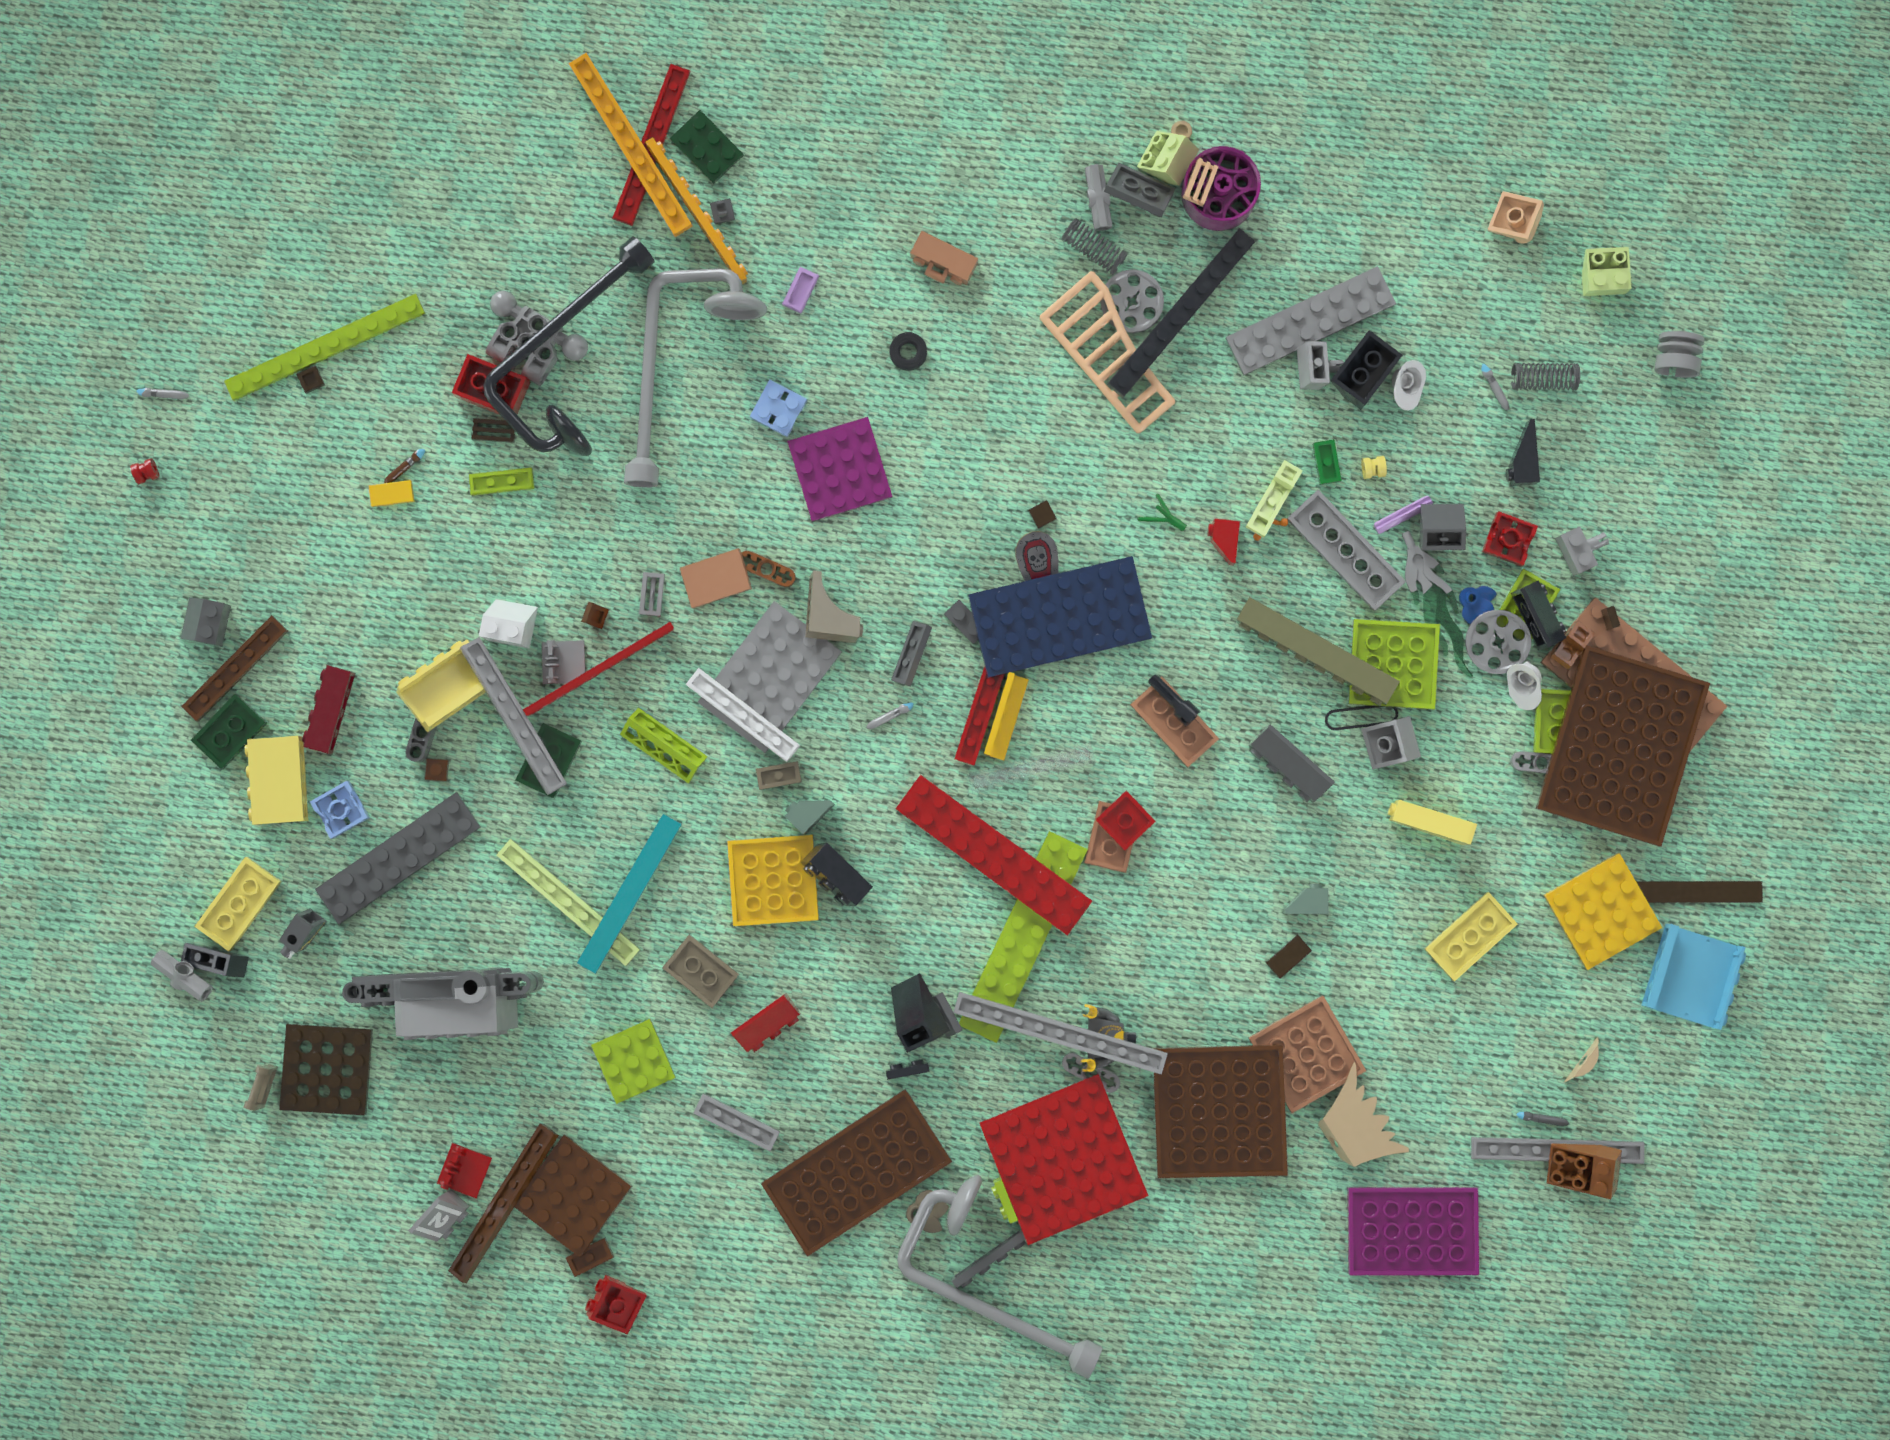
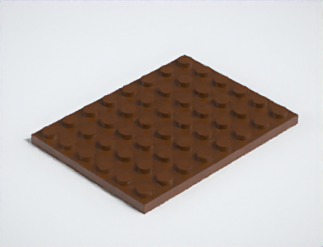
M1586 645L1582 652L1535 809L1662 847L1710 683Z

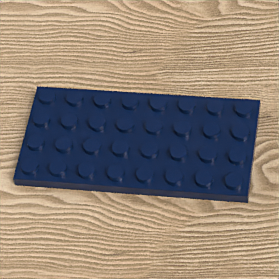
M1133 556L968 594L987 678L1152 639Z

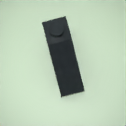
M1530 419L1526 422L1509 463V468L1506 469V480L1510 481V486L1536 485L1540 482L1535 419Z
M190 943L184 944L181 961L188 962L195 968L223 976L241 978L245 977L249 957Z

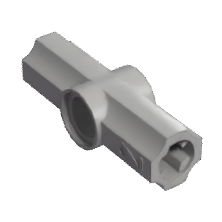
M1090 165L1085 167V175L1088 187V206L1092 213L1094 231L1108 230L1112 228V220L1109 208L1110 194L1104 192L1106 182L1103 165Z
M163 950L157 952L151 960V965L170 979V985L173 988L185 990L201 1002L207 999L212 992L213 987L193 972L194 968L190 963L179 962Z

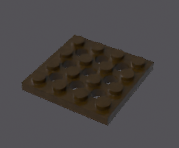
M286 1024L279 1110L365 1116L367 1113L373 1029ZM305 1040L312 1044V1049L309 1053H305L301 1049V1044ZM325 1042H330L333 1045V1052L331 1054L323 1052L322 1046ZM347 1043H351L355 1048L351 1056L346 1055L344 1052V1046ZM302 1062H307L310 1065V1072L308 1074L300 1072L299 1067ZM324 1063L329 1064L332 1068L331 1074L328 1076L321 1073V1066ZM350 1065L353 1068V1074L350 1077L343 1075V1066ZM302 1083L306 1084L309 1088L308 1094L305 1096L298 1093V1086ZM322 1085H327L330 1089V1094L327 1097H322L319 1093V1088ZM344 1086L351 1089V1096L347 1099L343 1098L340 1094V1090Z

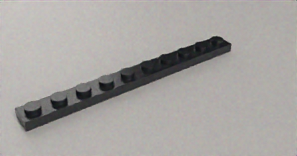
M1239 228L1118 370L1107 386L1124 398L1256 241Z

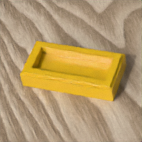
M411 480L369 485L371 507L414 502Z

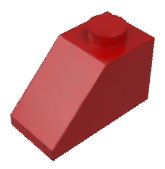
M1215 518L1212 524L1208 525L1207 536L1211 537L1210 542L1229 565L1234 566L1236 563L1240 521Z

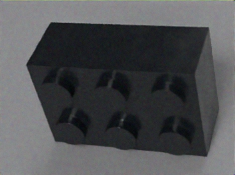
M827 842L817 844L800 862L804 866L803 870L809 876H815L819 880L818 884L822 889L827 892L830 890L835 895L834 900L841 906H857L873 888Z

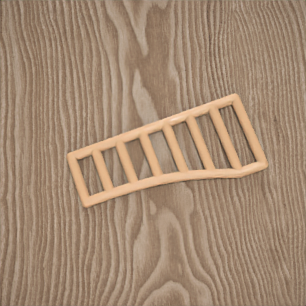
M1090 271L1040 315L1041 322L1136 433L1143 432L1175 404L1173 396L1161 384L1150 368L1143 375L1151 383V386L1127 407L1118 399L1119 395L1115 391H1111L1104 381L1124 365L1136 348L1124 328L1108 287L1095 272ZM1092 282L1099 292L1057 327L1050 317ZM1104 299L1108 312L1071 343L1064 333ZM1112 320L1117 332L1084 359L1077 349ZM1119 340H1122L1127 351L1098 375L1091 365ZM1158 392L1165 402L1139 423L1131 413Z

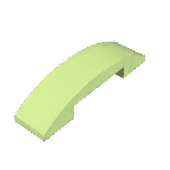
M1285 460L1283 461L1249 519L1246 528L1263 538L1265 537L1303 470Z

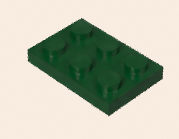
M701 110L694 114L670 137V140L713 184L744 156Z
M234 694L190 741L220 769L224 770L247 745V739H253L267 722L241 697Z
M542 723L537 734L563 778H565L582 741ZM525 759L515 781L547 795ZM559 789L547 796L555 799Z

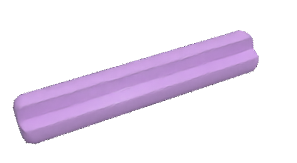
M1424 496L1375 522V530L1378 534H1381L1419 514L1420 504H1433L1431 498Z

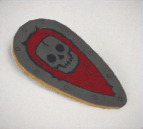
M1031 531L1025 534L1018 541L1015 548V557L1024 581L1058 574L1059 560L1055 541L1047 533L1041 531Z

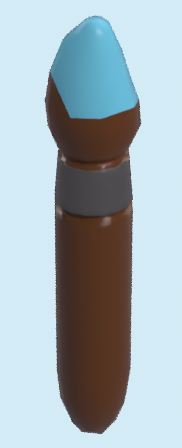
M425 449L415 451L411 457L385 478L384 483H392L413 466L415 462L420 461L425 453Z

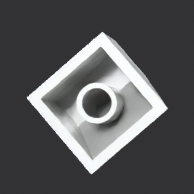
M496 599L483 614L479 636L488 641L530 649L538 607Z

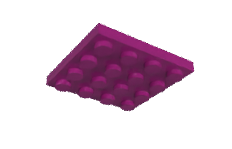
M868 417L787 441L812 522L893 498Z

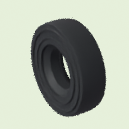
M912 332L901 333L891 342L889 349L890 358L893 364L902 370H915L926 360V343L918 334ZM905 344L914 345L917 350L915 357L912 359L903 358L900 354L901 347Z

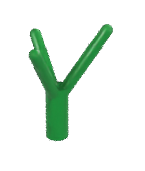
M1156 494V498L1162 507L1156 505V509L1166 518H1137L1138 521L1168 522L1182 532L1187 524L1170 513L1160 494Z

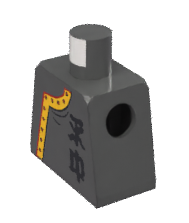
M311 908L297 913L280 938V942L284 944L280 953L284 957L291 959L294 953L306 949L327 921Z

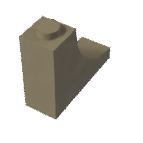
M813 570L809 577L805 637L856 643L863 634V624H860L861 617L848 614L838 608L825 592L822 583V571Z

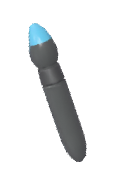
M1528 1111L1516 1114L1517 1117L1524 1121H1534L1556 1126H1567L1569 1124L1566 1119Z

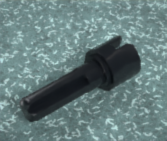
M1153 675L1149 679L1148 683L1174 709V716L1185 727L1201 712L1190 700H1183L1158 675Z

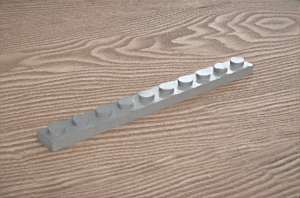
M959 992L953 1012L1158 1074H1162L1168 1054L963 992Z

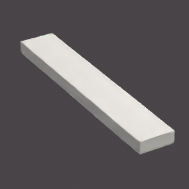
M700 668L696 670L686 683L689 688L786 762L791 759L800 747L793 739Z

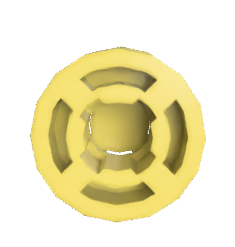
M1377 456L1375 459H1370L1369 457L1362 458L1361 466L1364 479H1371L1372 476L1386 477L1387 466L1384 456Z

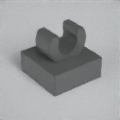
M730 198L710 203L715 225L735 220Z

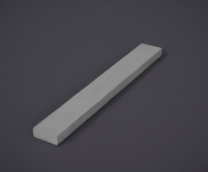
M480 637L461 646L460 650L546 794L549 795L567 784Z
M1471 1137V1159L1549 1161L1551 1144L1557 1143L1603 1145L1622 1150L1621 1163L1644 1164V1142Z

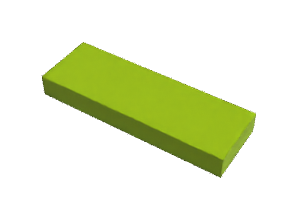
M530 467L469 474L470 494L475 496L534 489L533 469Z

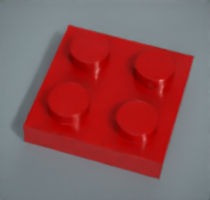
M1127 790L1095 819L1124 851L1156 822Z

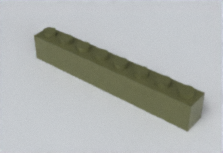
M1249 597L1237 618V622L1240 623L1238 626L1247 632L1253 630L1258 633L1257 637L1267 643L1271 640L1277 644L1276 648L1282 652L1287 653L1290 651L1296 654L1295 659L1304 664L1307 661L1314 665L1313 669L1322 674L1327 672L1333 675L1331 679L1343 685L1345 682L1351 685L1353 692L1359 695L1365 693L1370 696L1369 700L1376 705H1386L1400 682Z

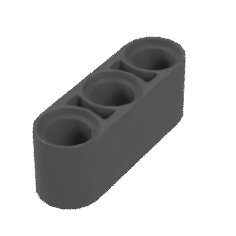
M415 718L405 754L413 762H423L429 755L437 726L429 731L426 737L421 738L419 731L423 726L417 718ZM416 747H420L422 751L419 758L413 756V750Z

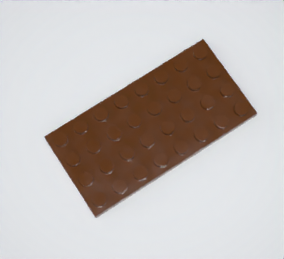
M905 1088L761 1182V1185L808 1257L950 1164L952 1160Z

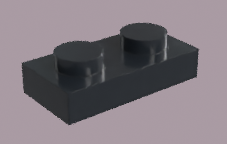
M923 1059L911 1061V1065L904 1067L902 1063L889 1065L890 1069L886 1070L887 1080L927 1073L930 1072L929 1063H924Z

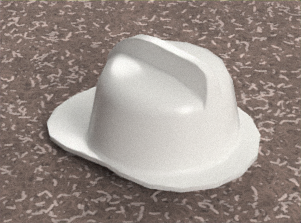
M1407 361L1392 375L1394 398L1397 405L1403 410L1409 411L1414 409L1421 398L1426 380V370L1419 361Z
M1526 661L1524 664H1514L1509 667L1507 671L1509 695L1520 709L1533 710L1540 704L1542 696L1540 685L1541 673L1539 669L1532 665L1530 661Z

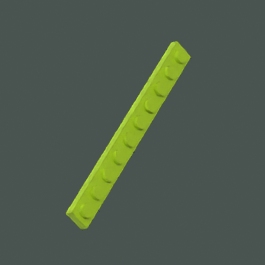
M415 293L224 380V383L232 400L235 401L426 313Z

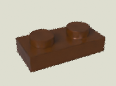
M605 1237L591 1244L582 1257L572 1254L566 1257V1260L574 1277L615 1256Z

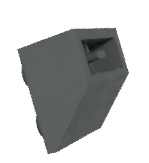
M1420 504L1419 546L1422 550H1466L1464 504Z

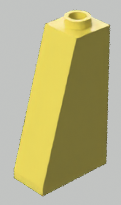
M1396 800L1395 803H1391L1388 810L1390 821L1460 845H1471L1477 827L1476 823L1402 800Z

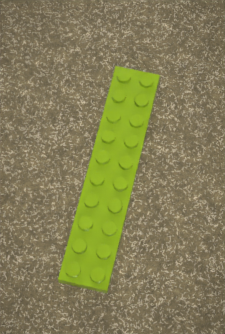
M1049 831L1036 860L1071 885L1088 849ZM1017 899L972 995L1014 1008L1052 924ZM962 1016L959 1021L961 1027L995 1043L998 1042L1004 1029L1003 1027Z

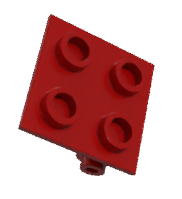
M452 1143L437 1184L441 1185L443 1189L449 1190L450 1188L477 1199L492 1158Z

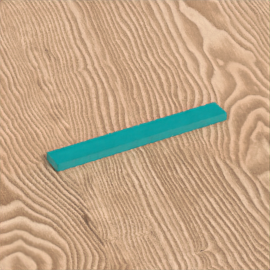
M664 814L661 816L577 964L595 974L597 973L679 831L681 823Z

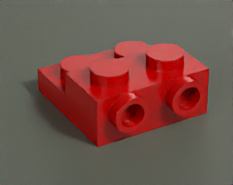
M605 1275L604 1279H599L595 1286L597 1293L594 1299L590 1298L586 1304V1314L589 1320L628 1335L647 1295L645 1292L627 1286L623 1281Z

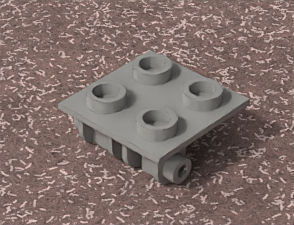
M548 640L547 642H542L543 684L568 683L585 673L584 640Z

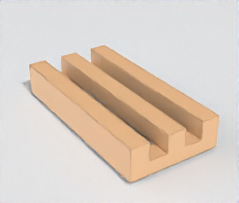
M1199 158L1183 198L1203 206L1219 166L1210 165V162H1204L1203 159ZM1200 167H1203L1204 169L1192 197L1190 196ZM1208 170H1210V175L1203 190L1202 196L1199 200L1197 198L1199 196Z

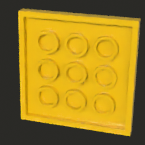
M813 835L727 841L733 926L819 920L816 877L809 876L803 870L804 866L800 863L814 848Z
M1620 853L1611 856L1543 895L1586 970L1593 968L1662 929L1660 922Z

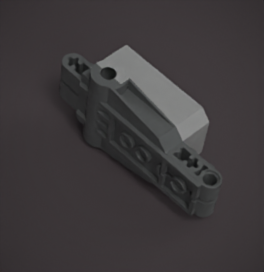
M502 967L478 970L365 975L352 977V982H348L343 987L342 995L349 1003H361V1007L395 1005L396 1036L404 1037V1040L424 1037L425 1039H434L438 1037L455 1038L459 1036L477 1037L480 1035L498 1036L508 1034L509 1029L518 1028L517 999L527 998V994L541 990L544 979L536 971L512 972L510 968ZM519 981H524V982H526V985H521V986H519V985H520V982H519ZM383 988H388V992L383 991Z

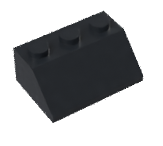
M1368 330L1330 381L1346 400L1362 410L1403 355Z
M1538 580L1511 593L1538 651L1566 639V629L1563 623L1559 622L1556 617L1557 611L1553 603H1549L1546 597L1548 593L1544 584H1540Z

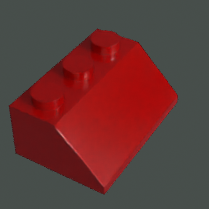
M785 993L733 1030L731 1034L746 1052L752 1049L755 1053L764 1046L763 1041L770 1037L773 1040L782 1033L780 1029L786 1024L788 1027H791L798 1022L797 1016L801 1013L788 994Z

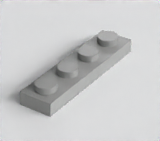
M705 1093L702 1094L694 1111V1114L768 1151H771L780 1133L779 1130Z

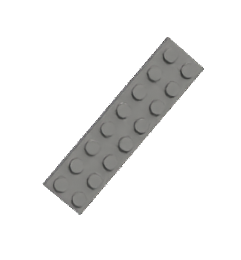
M1377 266L1237 331L1225 339L1244 376L1296 352L1297 348L1307 341L1324 339L1396 305V302Z

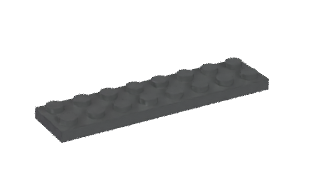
M456 792L315 890L336 922L341 924L480 829L481 826L458 792Z

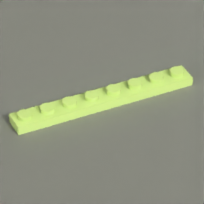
M510 839L496 856L592 937L603 917L515 841ZM620 932L609 952L627 966L641 949Z

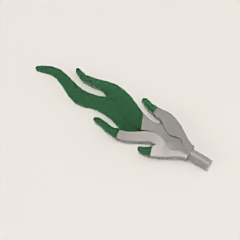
M1410 531L1402 533L1408 548L1406 550L1405 580L1413 596L1414 604L1418 605L1419 593L1416 587L1417 580L1423 592V617L1425 623L1440 624L1445 628L1452 641L1457 666L1465 675L1473 677L1463 660V634L1451 618L1446 604L1447 597L1453 612L1458 614L1456 597L1450 586L1434 574L1431 569H1434L1441 575L1444 574V570L1433 557L1422 551L1418 545H1415ZM1440 632L1439 643L1442 646L1443 655L1447 656L1448 645Z

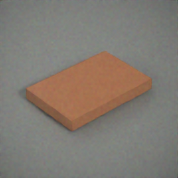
M739 548L680 567L691 608H697L752 589Z
M1099 801L1095 819L1098 816H1100L1111 805V803ZM1094 820L1084 863L1126 873L1133 844L1124 851Z

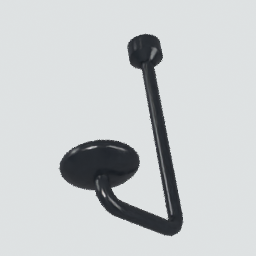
M634 236L620 246V262L497 365L485 378L483 389L488 402L523 441L536 451L543 453L551 452L564 445L576 454L589 456L592 453V447L577 426L555 405H548L546 407V419L554 435L547 440L538 438L497 393V383L626 272L642 274L655 263L647 248Z

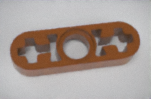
M741 552L742 557L745 558L751 555V560L756 563L757 559H761L757 565V571L753 570L755 568L754 565L748 563L745 566L748 572L782 587H790L795 583L796 576L792 569L754 552ZM765 563H769L773 567V571L769 575L761 573V567ZM777 567L781 569L778 572L784 575L789 572L792 580H787L786 583H783L781 577L776 576V580L772 579V577L776 574Z

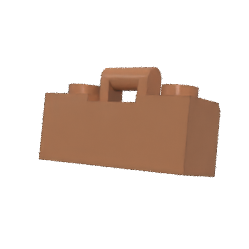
M921 231L910 252V256L916 265L924 267V265L928 266L924 275L944 284L947 276H949L953 283L967 285L978 264L977 257L924 231ZM935 266V267H937V268L943 270L944 273L941 274V273H939V272L933 270V267Z

